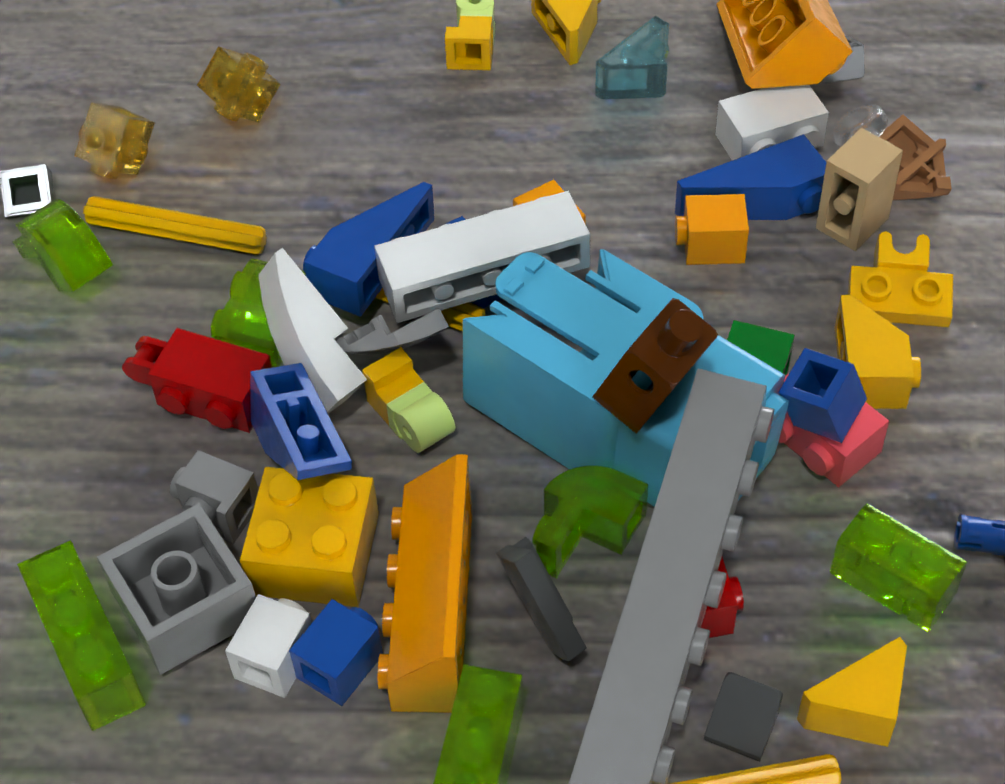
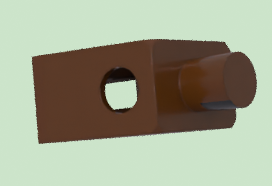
M672 298L625 352L592 398L637 434L717 338V331L679 299ZM639 370L647 374L653 382L648 391L639 388L632 380Z

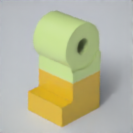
M456 0L457 27L446 26L445 32L447 69L491 70L495 36L494 0Z
M402 347L362 369L363 375L367 379L364 382L367 402L413 451L420 453L455 431V422L447 405L437 393L432 392L413 369L412 359Z

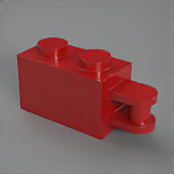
M180 328L175 329L168 342L149 336L139 338L135 345L137 350L135 356L128 357L123 363L122 369L134 381L152 386L157 405L173 414L181 415L185 413L208 420L214 426L222 429L234 428L248 433L251 432L253 425L250 415V371L272 368L270 355Z

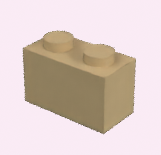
M860 128L826 162L816 229L850 249L857 251L889 219L903 150Z

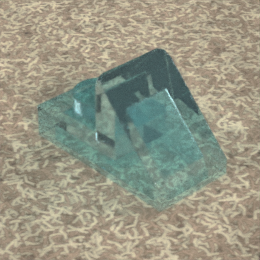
M654 16L597 60L595 96L602 100L663 97L666 94L667 63L665 60L669 53V23Z

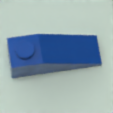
M804 134L678 180L675 214L676 216H684L685 196L745 194L748 220H788L804 213H813L819 210L826 161Z
M422 182L331 228L318 245H314L308 250L303 262V271L328 304L359 317L362 316L383 288L378 276L374 245L424 232L434 221L432 185Z
M302 363L250 371L251 423L265 454L297 480L352 470V460Z

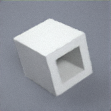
M258 594L225 650L234 679L285 698L296 679L289 650L311 625L310 613L292 600L280 598L276 601Z

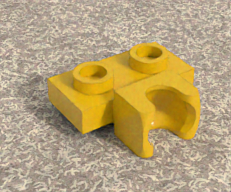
M884 231L877 238L873 267L851 265L848 295H852L891 323L949 327L953 310V274L927 272L930 254V239L927 235H919L916 240V248L910 253L903 254L894 249L891 233Z

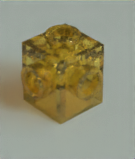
M218 46L197 86L216 103L214 109L225 118L236 122L239 118L259 122L281 84L267 72L268 64L259 57L248 52L241 54Z
M91 102L85 122L79 131V142L74 156L91 163L90 170L107 178L117 179L119 173L138 175L140 167L148 154V143L155 122L120 106Z

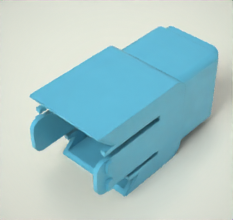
M604 249L599 251L597 273L590 270L585 277V280L595 285L596 289L533 252H526L517 256L498 275L495 281V290L500 298L583 348L580 352L496 300L490 305V311L497 315L463 319V400L595 486L610 488L621 485L655 507L698 368L767 386L766 407L775 410L766 443L755 441L750 458L751 461L759 462L756 479L769 464L776 452L789 400L778 393L784 383L785 374L719 335L637 434L592 398L625 352L672 298L679 299L703 319L701 309L694 302ZM640 370L632 379L643 390L648 391L653 385L650 377Z

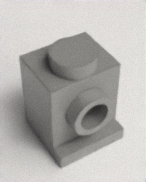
M197 450L186 467H181L175 473L170 485V495L181 501L183 511L200 503L213 525L221 528L224 540L232 544L235 543L251 519L258 494L254 472Z

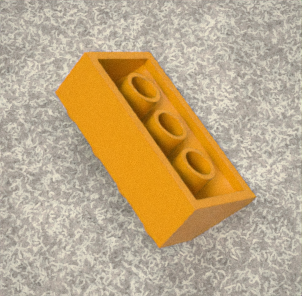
M720 0L716 4L744 81L751 89L818 84L827 75L837 72L844 65L847 57L853 52L828 0Z
M456 454L405 484L402 507H393L391 535L392 540H399L398 554L388 555L387 586L388 588H395L394 603H384L382 614L383 637L390 638L389 654H379L377 671L378 689H387L392 712L461 713L473 519L468 455Z

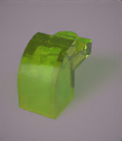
M60 199L51 201L15 224L22 236L12 241L22 258L38 259L58 291L74 292L113 266V263L89 226L72 207Z
M603 466L576 467L561 473L551 480L544 488V516L539 521L532 538V544L536 546V552L549 575L554 578L558 577L582 537L622 555L646 516L648 484L620 471Z

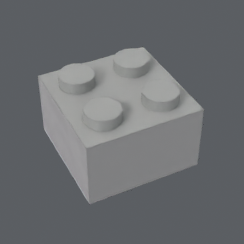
M200 503L97 556L111 593L160 675L235 634L256 599L251 581Z

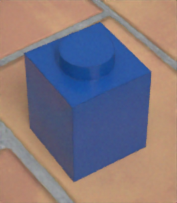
M807 348L803 349L778 392L780 396L789 400L787 413L794 426L840 443L843 442L867 400L854 364Z
M331 599L289 650L296 678L340 706L344 705L378 662L379 654H383L379 627L375 619L359 607L348 609Z

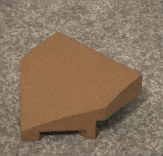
M904 114L877 135L903 150L893 200L928 198L948 195L952 190L951 179L949 176H946L943 155L946 139L939 138L937 141H934Z

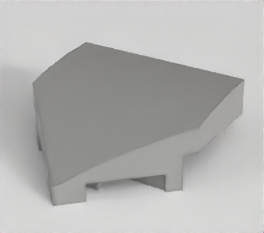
M438 308L391 333L382 315H379L368 324L337 339L336 342L345 353H388L400 347L404 349L438 335L448 328L449 325Z

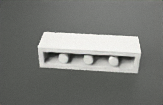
M569 191L540 197L534 201L502 210H494L484 215L452 224H445L435 229L374 245L379 280L397 323L424 316L438 308L444 310L496 295V278L522 253H537L569 273L590 267V232Z

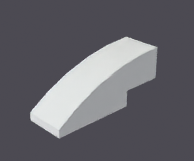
M281 248L274 253L258 275L262 304L270 333L284 366L296 363L303 364L329 414L349 399L367 379L336 342L348 330V327L286 251Z

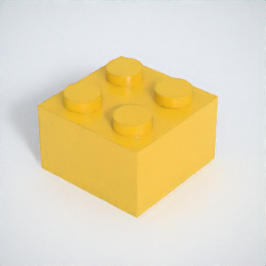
M265 467L240 557L241 567L253 585L255 596L260 594L269 598H285L328 604L333 599L343 606L359 607L379 516L373 478L327 474L297 480L283 468Z

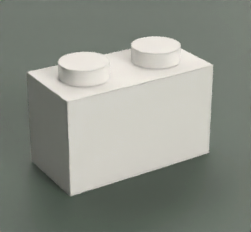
M810 85L761 88L718 102L715 135L732 161L803 134L815 148L824 145L829 112Z

